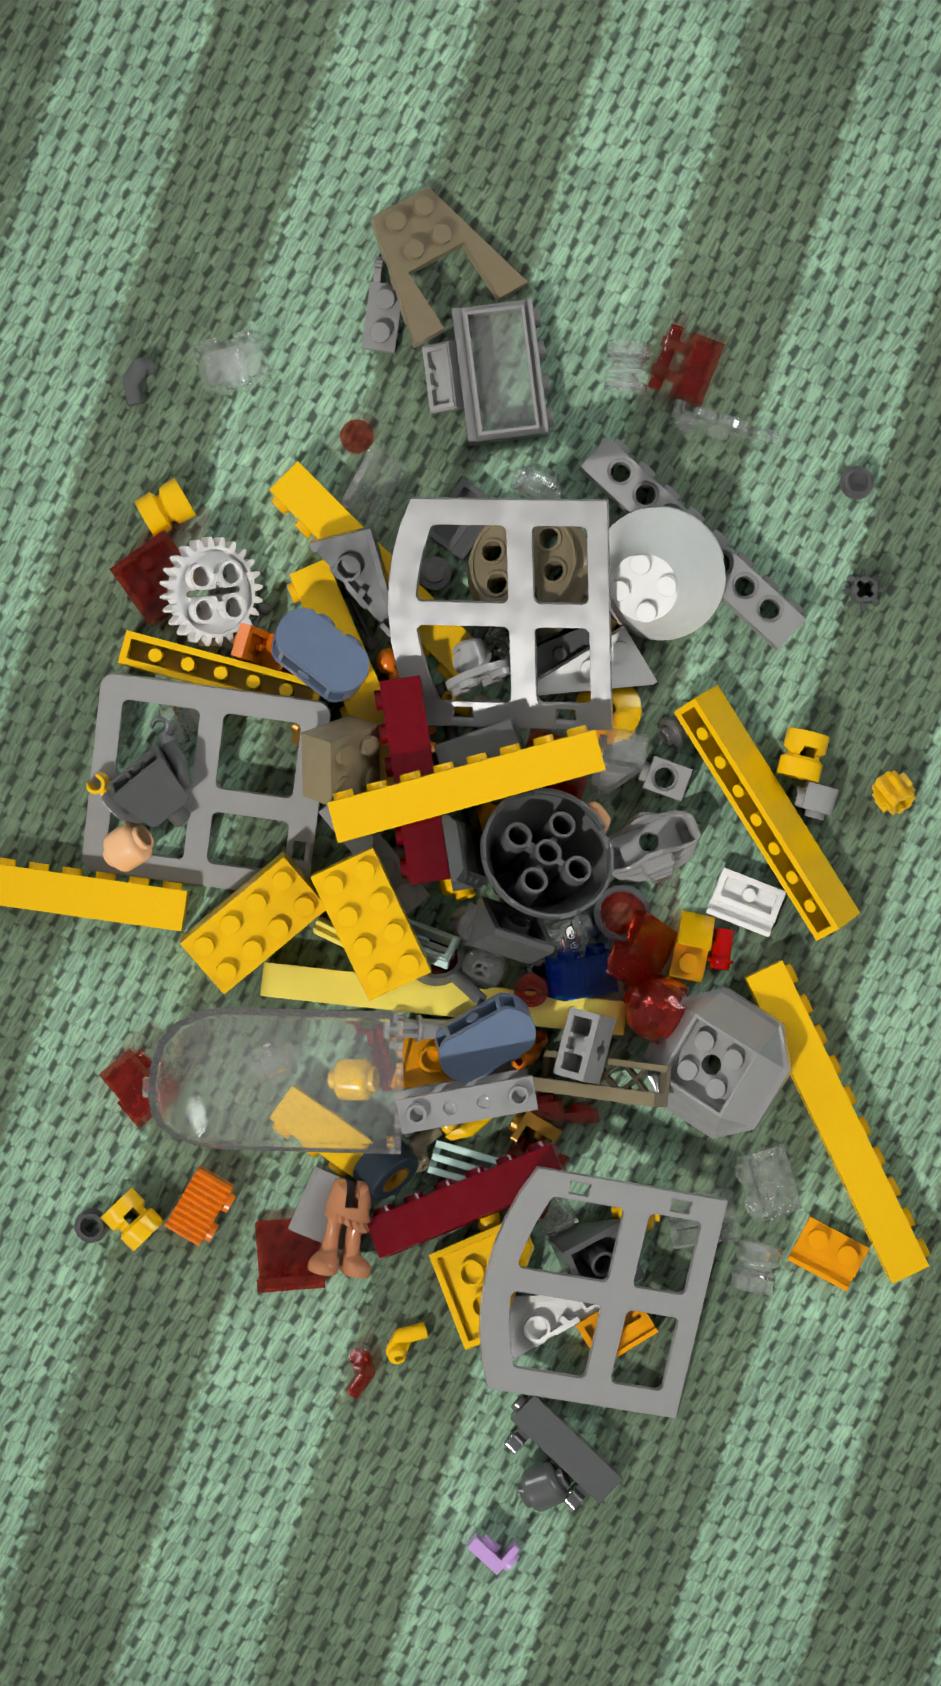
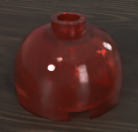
M651 974L640 979L635 985H631L624 995L625 1017L631 1030L640 1037L655 1044L660 1043L658 1041L660 1037L669 1038L679 1025L685 1012L686 1006L680 1003L682 995L688 997L686 985L662 974Z

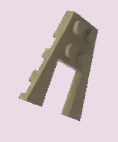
M429 187L374 215L370 221L383 261H386L391 276V285L393 290L396 291L400 302V311L404 323L408 326L413 348L440 335L444 327L410 276L411 274L462 247L497 302L514 294L527 284L523 276Z

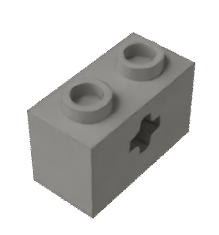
M570 1007L553 1073L599 1085L617 1019Z

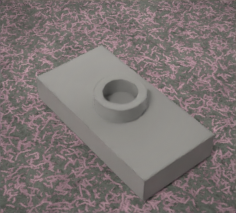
M445 341L422 347L430 414L464 408L455 341Z

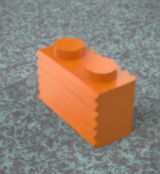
M200 1165L164 1226L197 1246H200L203 1240L210 1243L220 1226L214 1222L220 1211L227 1213L237 1197L231 1193L235 1185Z

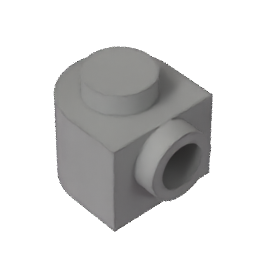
M804 781L803 787L798 786L796 788L792 804L793 806L805 809L804 816L823 821L825 815L832 816L839 790Z

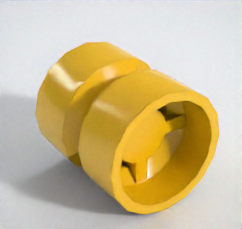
M175 477L159 487V494L157 496L148 492L134 500L137 509L155 539L171 531L173 521L181 524L197 516Z
M787 727L783 743L787 752L780 755L776 773L802 781L819 783L823 764L819 759L826 755L830 737L804 729ZM803 748L807 749L806 756L800 755Z
M132 1187L101 1216V1219L113 1231L120 1230L122 1232L120 1239L134 1252L164 1220L153 1208L146 1209L144 1207L145 1200ZM132 1210L138 1217L129 1225L123 1217Z

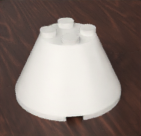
M662 506L635 510L620 518L609 528L611 619L617 621V625L620 627L624 626L627 632L638 637L662 641L673 640L691 634L711 618L722 600L726 586L722 549L707 526L687 512Z

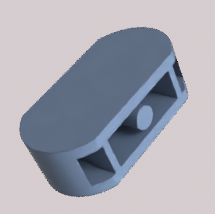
M301 608L287 613L279 622L272 638L271 651L274 660L328 702H342L353 697L359 691L368 674L369 658L361 643L352 635L343 634L335 627L334 622L328 616L322 613L318 614L313 609Z
M498 993L440 1025L435 1036V1046L443 1071L452 1079L461 1082H472L479 1077L488 1076L495 1068L508 1061L517 1060L526 1051L530 1050L535 1042L536 1029L529 1007L523 999L511 993Z

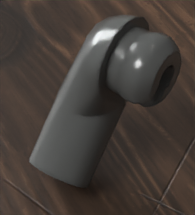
M138 357L134 359L123 375V385L129 407L144 404L140 384L145 376L148 377L155 371L154 362L150 358L143 359Z

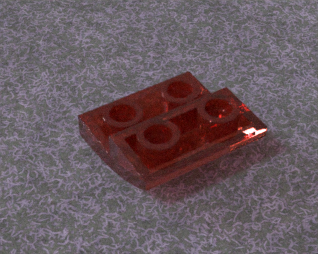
M635 909L632 921L628 925L627 940L614 941L612 951L608 956L606 972L637 993L645 994L663 970L674 947L677 932L648 911Z

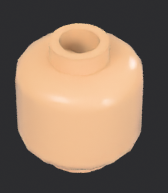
M126 822L105 836L103 840V857L109 866L115 867L119 871L129 872L151 858L154 845L153 837L145 826Z

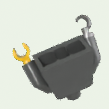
M158 717L151 722L150 728L153 729L158 722H164L165 729L159 734L161 738L159 745L156 744L111 782L105 773H95L96 778L101 781V788H97L94 783L89 781L86 783V789L91 794L100 793L102 796L101 801L119 820L137 824L146 823L150 827H157L164 820L168 819L175 827H180L190 817V812L183 806L190 798L187 791L191 783L189 766L175 737L168 735L170 731L168 720Z

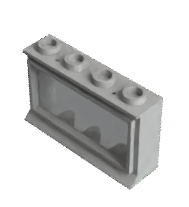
M529 298L528 300L451 308L468 446L548 436V428L554 427L552 407L545 406L544 394H550L548 374H541L540 361H545L546 356L544 341H537L536 328L541 327L539 307L533 308L532 298Z

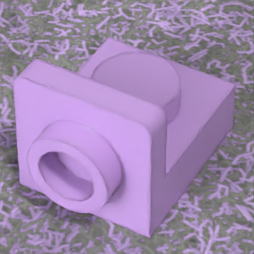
M475 1532L467 1541V1548L497 1575L502 1569L506 1572L510 1570L520 1557L517 1554L520 1547L515 1540L501 1554L497 1552L500 1546L487 1534L481 1537Z

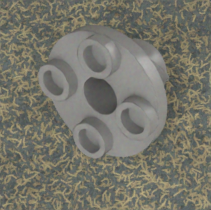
M480 638L463 640L455 645L452 650L454 654L453 667L459 674L447 680L445 684L453 697H459L471 692V687L480 683L483 684L484 688L496 685L503 681L502 677L511 674L510 662L508 659L490 662L492 652L485 648L484 642Z

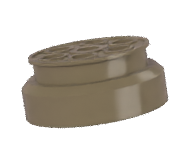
M486 525L478 535L471 550L467 577L474 601L508 600L506 529L503 526ZM574 526L534 527L536 599L540 602H588L586 534L580 527ZM558 536L555 546L545 548V543L550 537ZM494 550H502L497 560L489 561V556ZM557 568H563L562 576L558 580L551 581V573ZM500 581L507 582L502 592L494 593L497 583ZM499 627L504 631L509 632V630L506 627ZM540 627L536 630V637L554 634L564 628Z

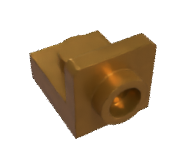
M527 1111L524 1114L516 1113L508 1126V1129L512 1131L510 1139L514 1142L518 1140L526 1125L531 1128L529 1134L539 1141L545 1140L547 1142L550 1139L556 1142L562 1132V1128L533 1111Z

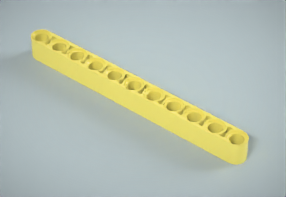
M263 962L260 996L457 1017L476 1006L452 982L442 986H431L423 984L416 979L369 1001L355 971L348 972L337 969ZM477 986L487 996L485 1001L498 993H511L523 999L529 1007L535 1026L564 1029L569 1009L573 1007L617 1019L613 1035H625L627 1001Z

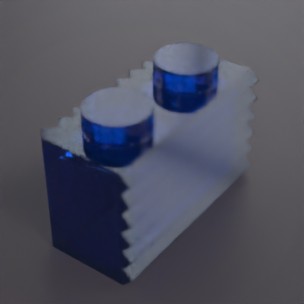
M603 943L586 944L583 951H578L575 948L558 949L557 955L544 959L546 963L544 966L546 969L545 981L547 983L545 986L547 989L546 995L549 998L569 1001L618 992L617 951L606 949Z

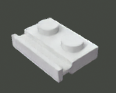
M723 867L705 913L769 937L786 891Z

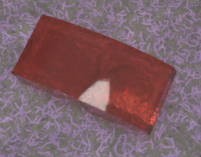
M554 1093L536 1095L538 1110L530 1111L538 1116L559 1122H600L598 1108H590V1102L570 1104V1110L564 1111L562 1098L555 1099Z

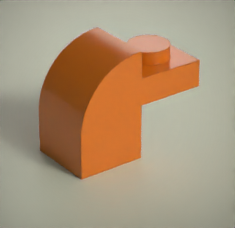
M240 623L233 642L232 656L239 658L240 661L292 674L273 658L271 642L274 634L249 624Z

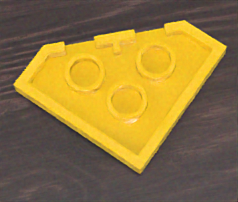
M501 1224L429 1255L465 1350H470L480 1345V1299L484 1275L492 1246ZM530 1236L518 1263L520 1266L527 1267L533 1253L534 1245ZM517 1292L512 1293L510 1297V1308Z

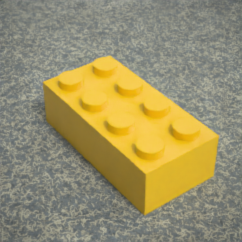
M374 845L311 875L310 878L369 1001L431 973V965Z
M283 851L183 934L180 945L225 995L326 909L315 886L287 853Z

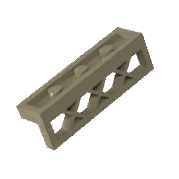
M545 1050L542 1077H533L535 1091L649 1107H667L672 1066L606 1057L605 1065L612 1066L607 1070L604 1067L600 1083L606 1080L609 1085H598L570 1080L571 1078L568 1077L553 1078L554 1058H557L558 1051ZM619 1067H624L632 1077L623 1087L618 1086L611 1077V1074ZM633 1068L642 1069V1071L637 1074ZM650 1071L661 1072L659 1092L649 1091L641 1080ZM637 1084L639 1089H634L631 1087Z

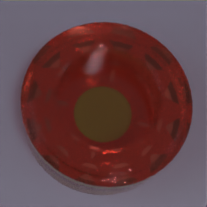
M355 419L347 422L342 427L340 440L342 446L348 452L361 454L372 446L374 435L368 423Z

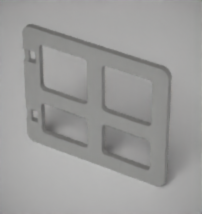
M110 673L104 677L100 685L90 781L99 789L101 788V781L96 778L95 773H105L109 777L110 782L120 774L117 770V758L124 701L135 700L193 708L198 710L200 718L193 778L187 788L190 798L183 805L190 812L187 822L184 855L174 857L152 854L149 860L129 872L119 871L115 867L109 866L103 857V840L110 831L112 812L101 801L102 796L100 793L91 794L89 792L82 861L88 869L237 890L258 873L261 868L212 862L208 858L212 817L214 813L221 812L285 821L289 826L286 853L310 880L320 802L303 797L301 732L330 722V709L327 704L319 700L122 673ZM225 715H244L295 722L300 725L301 732L292 795L281 796L223 788L217 784ZM294 841L306 842L304 860L292 858Z

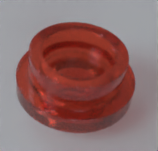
M527 974L519 978L515 983L514 995L520 997L528 1007H536L546 1000L548 986L540 976ZM535 989L537 993L535 995H527L525 991Z

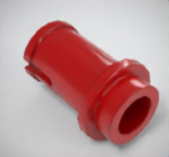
M714 928L711 958H707V961L710 962L709 968L729 971L730 964L734 963L731 960L735 930Z

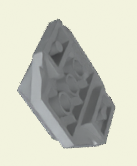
M729 988L676 999L642 1056L645 1063L672 1066L668 1105L664 1108L712 1139L758 1129L792 1072L784 1023ZM712 1055H716L721 1061V1069L718 1073H714L709 1068V1059ZM650 1071L648 1073L653 1091L659 1092L661 1072Z

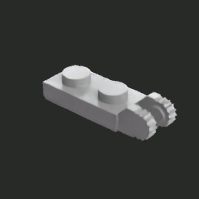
M376 256L373 282L370 281L361 348L362 350L395 354L401 305L392 285L381 283L385 261H383L382 256Z

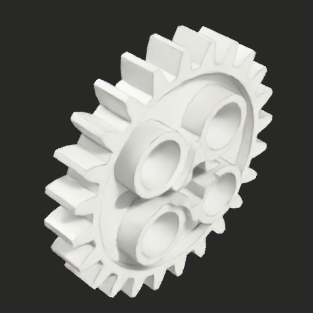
M201 537V541L190 540L189 546H180L179 552L181 556H170L174 567L163 569L170 576L169 580L160 581V585L168 588L167 593L160 595V599L168 600L169 605L162 611L173 614L168 624H180L176 634H188L187 642H198L199 646H210L211 644V646L220 647L222 643L232 644L234 642V637L238 632L240 623L253 626L249 616H259V612L253 608L254 603H261L263 601L260 597L255 596V591L262 589L263 585L254 583V579L260 575V571L250 570V567L255 562L254 559L243 560L246 549H236V542H225L223 537H216L214 539L212 537ZM224 567H225L226 570H227V577H226V579L223 578V569H224ZM194 570H196L198 575L196 583L193 580ZM233 586L237 589L234 593L211 594L189 598L186 595L188 591L209 590ZM227 601H229L230 604L229 613L226 612ZM198 604L201 608V613L199 617L196 614V607Z

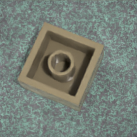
M348 715L301 732L303 797L327 805V802L334 800L333 793L353 789L355 795L366 792V784L380 781L379 724Z

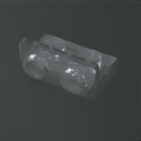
M776 1144L750 1154L734 1157L736 1164L735 1173L741 1182L745 1195V1207L752 1221L771 1220L802 1209L784 1144Z

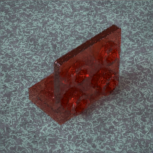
M292 1218L259 1220L255 1223L259 1270L257 1278L258 1293L326 1288L327 1276L318 1275L308 1270L309 1259L320 1249L322 1243L288 1229Z

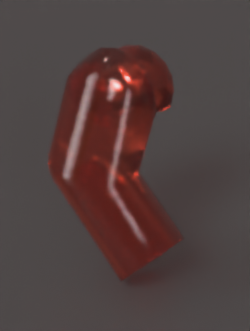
M364 1348L353 1349L349 1354V1362L352 1363L355 1376L345 1388V1391L355 1399L360 1398L376 1374L372 1355Z

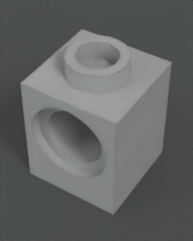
M653 756L651 762L644 761L638 779L644 781L642 789L681 802L693 769ZM665 768L672 773L673 781L669 787L663 788L656 784L654 776L658 769Z

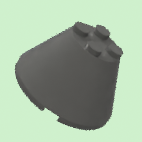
M538 788L509 796L491 813L481 836V860L493 891L509 906L537 918L564 919L586 911L603 895L613 873L614 851L613 846L610 847L604 831L606 828L604 823L586 803L560 790Z

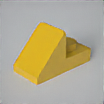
M682 910L668 976L702 983L708 951L711 950L715 917Z

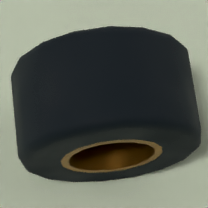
M386 1137L371 1146L360 1157L354 1167L353 1176L356 1181H364L369 1185L372 1199L377 1201L386 1199L394 1195L410 1181L418 1168V1158L399 1137Z

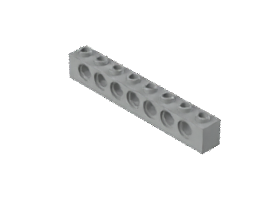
M607 436L580 465L579 471L626 514L641 508L664 506L687 512L702 523L705 521V518L691 506L686 509L678 502L680 495L671 486L665 484L662 487L653 479L656 474L643 461L637 464L629 457L630 449L617 438L612 441ZM620 465L627 468L629 478L624 482L615 481L611 476V469ZM641 488L649 489L654 495V501L648 505L639 503L635 496L636 491ZM715 529L712 533L722 549L724 559L728 563V569L725 572L726 586L721 601L777 651L806 620L801 615L804 609L792 598L789 597L785 600L776 591L779 589V586L767 575L761 578L752 570L755 566L754 563L742 552L736 555L727 547L730 543L729 540ZM738 579L750 581L753 588L750 595L741 596L736 592L735 582ZM769 601L775 604L777 608L775 618L767 619L761 615L760 605L762 602Z

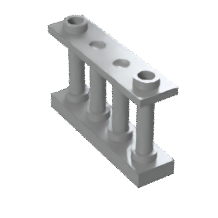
M527 1068L492 1072L488 1076L479 1077L472 1082L448 1080L393 1090L398 1124L401 1126L402 1134L538 1110L533 1077L527 1074Z

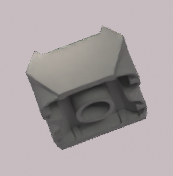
M446 813L442 816L452 889L453 891L471 888L479 890L488 881L484 873L480 853L479 835L483 831Z

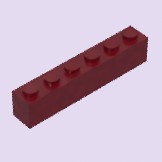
M420 675L379 681L380 690H374L377 711H384L385 723L379 724L382 744H389L390 757L384 758L387 778L394 777L395 784L401 782L399 775L419 770L421 776L434 773ZM441 815L395 827L397 846L404 845L406 857L399 859L402 879L409 878L410 885L451 879Z
M545 1140L539 1141L526 1147L528 1153L517 1158L514 1153L496 1159L497 1166L485 1170L483 1166L476 1167L465 1172L466 1179L454 1183L453 1179H448L434 1185L435 1191L423 1196L422 1191L404 1197V1204L392 1208L391 1204L373 1210L374 1217L370 1218V1223H367L379 1258L391 1257L510 1208L519 1190L537 1166L567 1171L557 1144L550 1143L547 1145Z

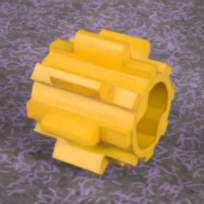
M895 770L885 772L872 785L874 802L883 813L889 811L892 815L903 813L916 799L912 781L904 772L900 775Z

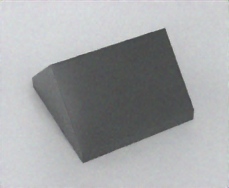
M484 896L479 897L470 946L529 965L553 953L555 946L541 918L525 914L508 904Z

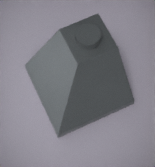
M620 1219L580 1222L549 1238L564 1273L595 1279L606 1278ZM639 1261L634 1282L645 1277ZM582 1302L586 1308L594 1305Z

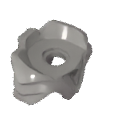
M679 810L665 813L640 812L634 815L623 828L607 837L610 847L613 846L614 851L612 875L620 881L629 884L648 879L653 884H657L672 878L673 870L691 859L700 838V831L694 816ZM646 833L656 835L659 840L658 847L650 852L644 851L639 846V839Z

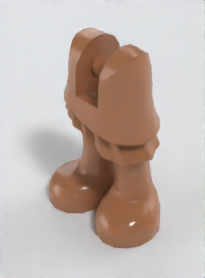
M335 1179L325 1204L327 1211L324 1216L328 1219L323 1242L320 1249L309 1259L308 1270L318 1275L333 1276L337 1274L339 1268L343 1274L349 1277L368 1278L371 1275V1266L369 1261L362 1257L360 1253L361 1235L369 1232L367 1223H370L371 1194L369 1185L364 1181L357 1180L352 1206L345 1205L347 1196L346 1179ZM342 1224H344L347 1226L343 1250L338 1265V1243Z

